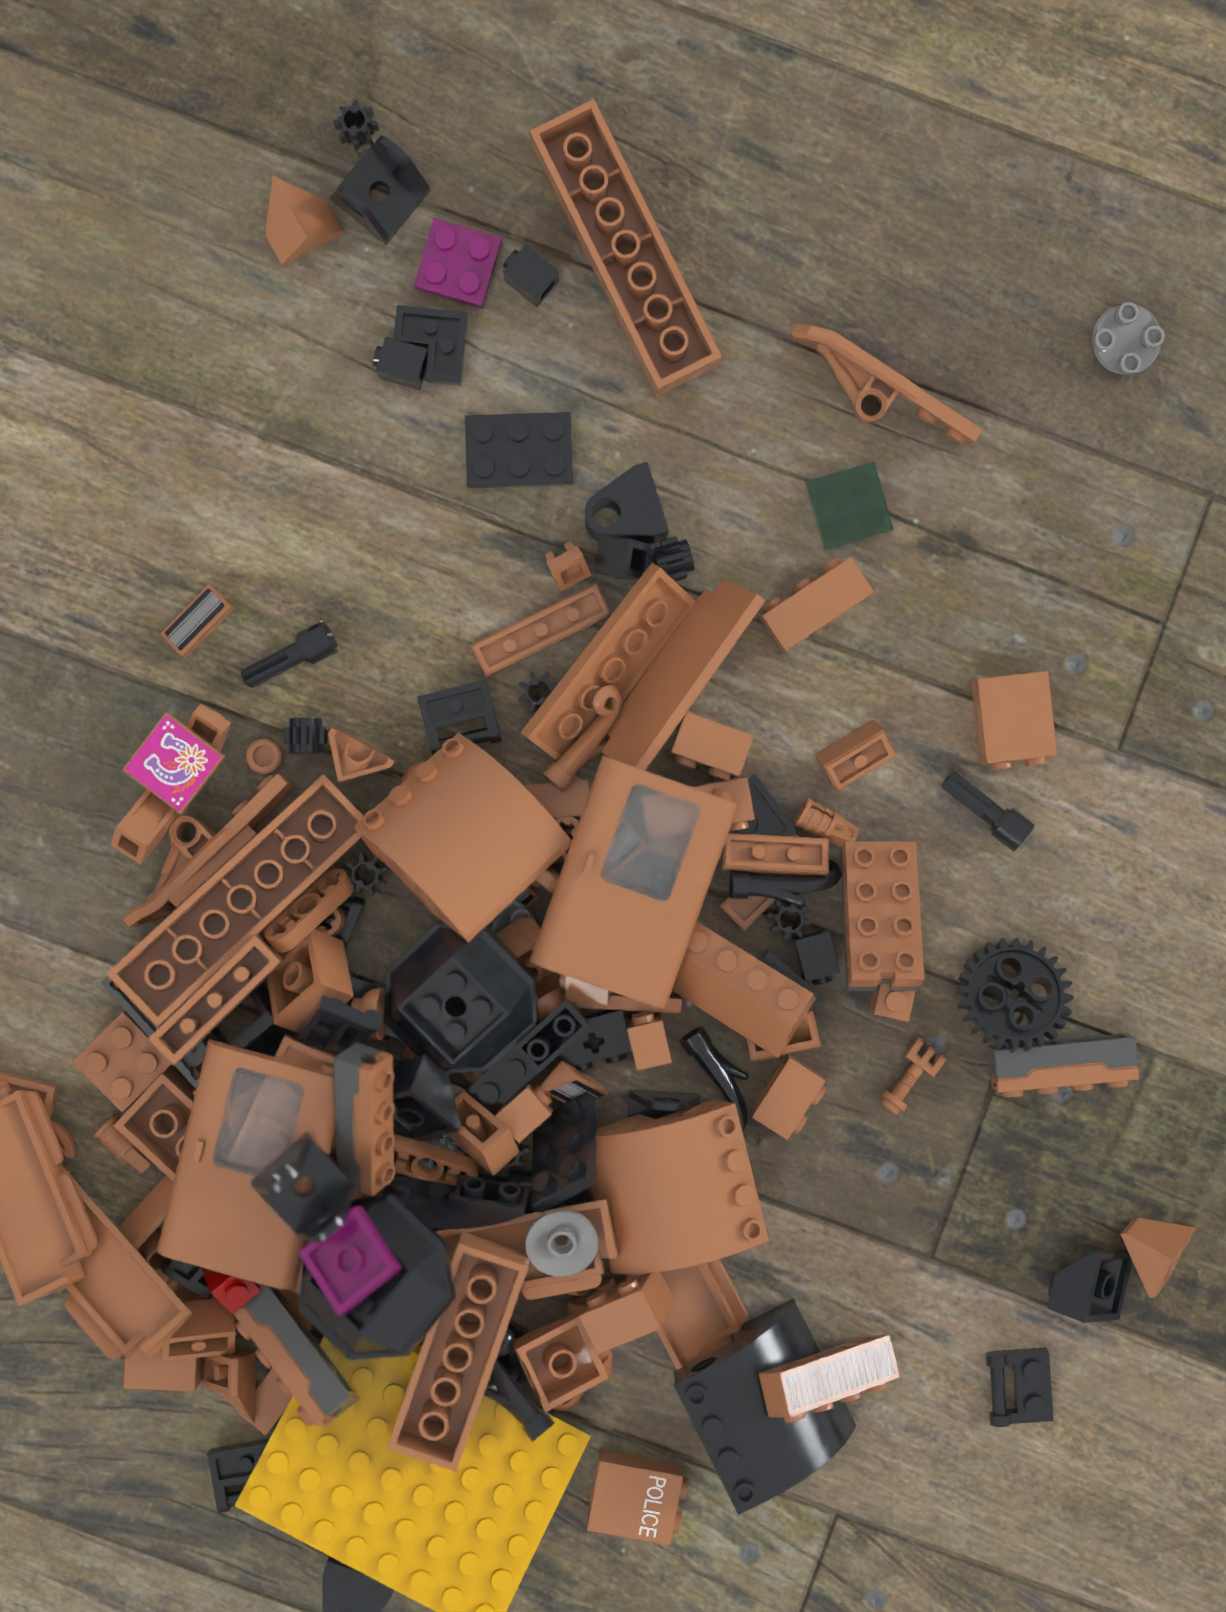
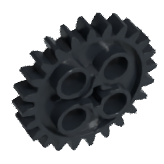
M1015 937L1010 947H1008L1005 939L1001 938L997 949L989 942L984 947L985 954L976 950L972 955L975 962L967 960L963 966L969 973H961L958 977V980L966 986H960L956 990L957 995L965 997V999L958 1003L957 1007L959 1009H968L969 1012L962 1020L963 1022L973 1020L976 1023L971 1033L975 1034L982 1030L985 1033L982 1040L984 1044L991 1038L996 1039V1050H999L1004 1043H1008L1010 1052L1014 1053L1021 1043L1024 1051L1029 1052L1032 1049V1041L1041 1048L1046 1044L1044 1036L1053 1040L1057 1036L1054 1028L1062 1030L1066 1026V1022L1061 1017H1068L1072 1010L1063 1004L1070 1003L1074 996L1064 993V991L1072 985V981H1061L1060 977L1067 969L1054 968L1053 965L1058 957L1054 956L1047 960L1044 957L1047 949L1045 946L1038 952L1033 951L1032 940L1023 948L1020 946V941L1017 937ZM1008 964L1012 966L1016 971V977H1006L1002 973L1000 965ZM987 977H992L994 982H989ZM1031 984L1042 985L1046 990V997L1036 996L1031 990ZM1013 989L1019 992L1016 1001L1010 998ZM990 992L997 997L998 1005H987L982 999V993ZM1034 1007H1039L1042 1013H1037ZM1021 1012L1025 1014L1028 1018V1026L1018 1025L1013 1019V1013Z

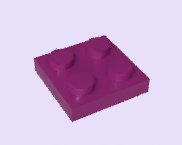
M433 218L414 284L415 290L483 309L501 248L502 238Z
M355 1206L350 1210L342 1225L328 1238L319 1243L311 1242L298 1252L337 1315H345L402 1269L368 1215L360 1206Z

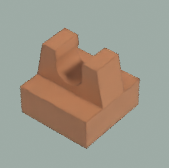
M570 541L564 544L567 552L557 557L554 556L552 551L545 554L546 563L560 591L591 576V572L579 547H575Z

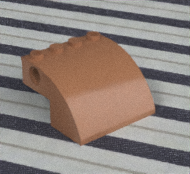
M460 733L448 739L441 749L426 762L421 763L411 776L401 785L393 788L381 803L368 811L362 820L354 826V829L370 851L406 880L426 908L467 942L473 939L568 850L572 843L571 839L550 813L506 768Z
M713 1099L658 1119L638 1114L596 1129V1184L589 1187L592 1201L607 1199L619 1252L617 1258H606L609 1272L613 1274H647L683 1269L719 1260L769 1242L736 1103Z

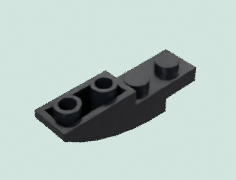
M568 999L564 1000L465 1092L490 1113L494 1114L534 1076L539 1074L583 1034L591 1024Z
M460 1175L457 1185L394 1176L390 1184L385 1186L382 1195H397L431 1228L465 1229L491 1226L524 1216L531 1186Z

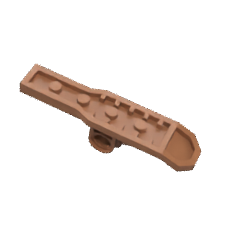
M796 324L790 335L793 340L816 346L817 351L824 355L835 372L833 374L850 397L854 414L861 422L873 423L878 421L886 413L897 396L918 409L916 416L932 426L935 422H938L948 430L945 435L961 445L965 441L970 444L974 443L983 429L929 395L910 380L837 332L803 324ZM873 397L878 401L879 411L876 415L869 416L862 411L861 401L863 398Z
M278 773L274 777L270 775L265 778L257 787L258 793L249 802L246 800L239 804L232 812L233 818L217 834L205 822L193 817L182 816L174 820L169 830L171 848L161 869V876L154 893L147 896L145 903L128 911L124 915L123 921L129 927L137 928L173 913L177 908L168 898L244 828L249 825L254 830L295 788L293 783L287 777ZM193 824L196 828V836L192 841L187 842L184 838V832L189 825Z

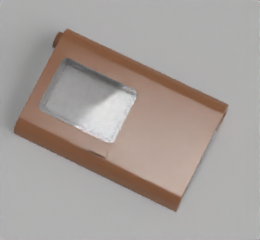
M602 756L529 961L556 973L665 1009L739 805L732 802L734 795L716 788L713 789L712 794Z
M209 1039L157 1248L159 1254L167 1258L278 1289L288 1290L296 1288L303 1262L298 1252L307 1246L308 1240L299 1238L251 1187L250 1181L306 1132L310 1134L328 1155L330 1154L336 1130L334 1063L323 1062L321 1067L312 1068ZM307 1176L299 1177L293 1183V1189L302 1194L309 1192L314 1186V1181Z

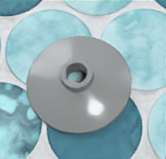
M570 1210L551 1211L539 1217L529 1228L525 1241L526 1253L530 1262L539 1271L556 1277L571 1276L583 1271L594 1260L598 1250V1235L594 1225L580 1213ZM559 1235L567 1236L563 1240H558L555 1237Z

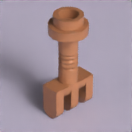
M919 1036L903 1055L912 1062L911 1066L891 1093L884 1090L881 1094L883 1099L880 1104L896 1116L900 1111L904 1112L907 1108L903 1100L921 1074L925 1072L930 1077H935L947 1057L940 1053L930 1063L929 1060L936 1050L931 1045H928L921 1055L917 1052L924 1044V1040Z

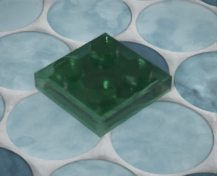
M875 462L823 476L805 483L825 551L894 530Z

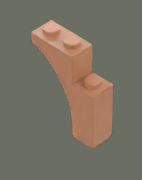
M200 704L193 712L187 727L221 752L231 722L226 720L220 713ZM146 789L131 810L116 826L110 846L141 865L169 832L173 821L184 813L179 814Z

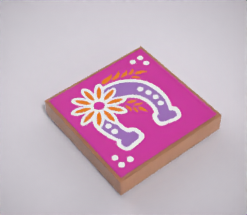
M166 712L122 770L179 814H182L226 756L172 714Z

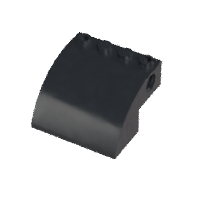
M794 1298L745 1322L738 1332L732 1333L734 1342L674 1371V1387L738 1515L787 1491L817 1471L845 1445L856 1427V1423L846 1403L840 1402V1400L834 1401V1407L830 1410L822 1412L807 1411L805 1412L806 1418L796 1422L785 1423L784 1417H768L758 1373L820 1352Z

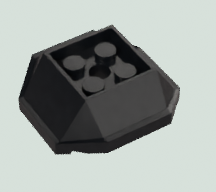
M439 919L386 970L384 1024L416 1056L425 1054L433 1059L446 1073L488 1071L532 1031L539 1022L536 975L487 925L473 939L467 942ZM458 996L462 998L466 1003V1007H456L452 1003L451 997Z
M389 1194L353 1199L350 1210L355 1206H360L364 1209L402 1269L345 1315H337L303 1261L299 1311L348 1360L410 1356L456 1298L454 1282H452L448 1243L397 1195Z

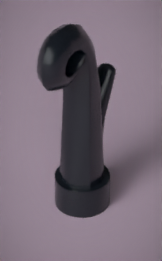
M829 859V873L826 876L749 874L748 871H731L729 879L730 898L748 899L749 896H761L803 906L805 900L796 894L823 891L833 887L841 878V870L835 861Z
M699 1026L684 1035L679 1042L688 1056L692 1055L727 1102L736 1103L743 1132L748 1122V1111L740 1089L732 1076L748 1080L749 1075L734 1066L720 1054L711 1043L712 1040L703 1026Z
M508 1327L503 1338L504 1344L499 1349L497 1358L506 1355L513 1347L514 1336ZM496 1358L490 1380L497 1390L486 1387L484 1396L494 1400L510 1412L523 1426V1431L533 1442L555 1423L545 1410L542 1411Z

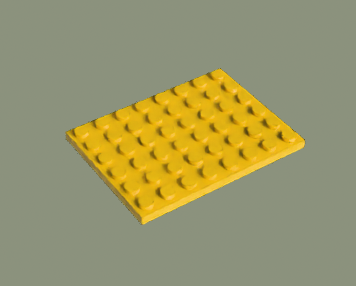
M324 1336L320 1347L359 1399L340 1416L335 1418L326 1428L315 1426V1424L309 1426L297 1411V1408L301 1405L292 1396L237 1499L235 1507L436 1612H506L591 1436L548 1413L555 1424L532 1442L523 1431V1426L510 1412L494 1400L483 1395L457 1472L387 1449L391 1431L421 1346L418 1345L410 1356L348 1360L338 1349H334L332 1343Z

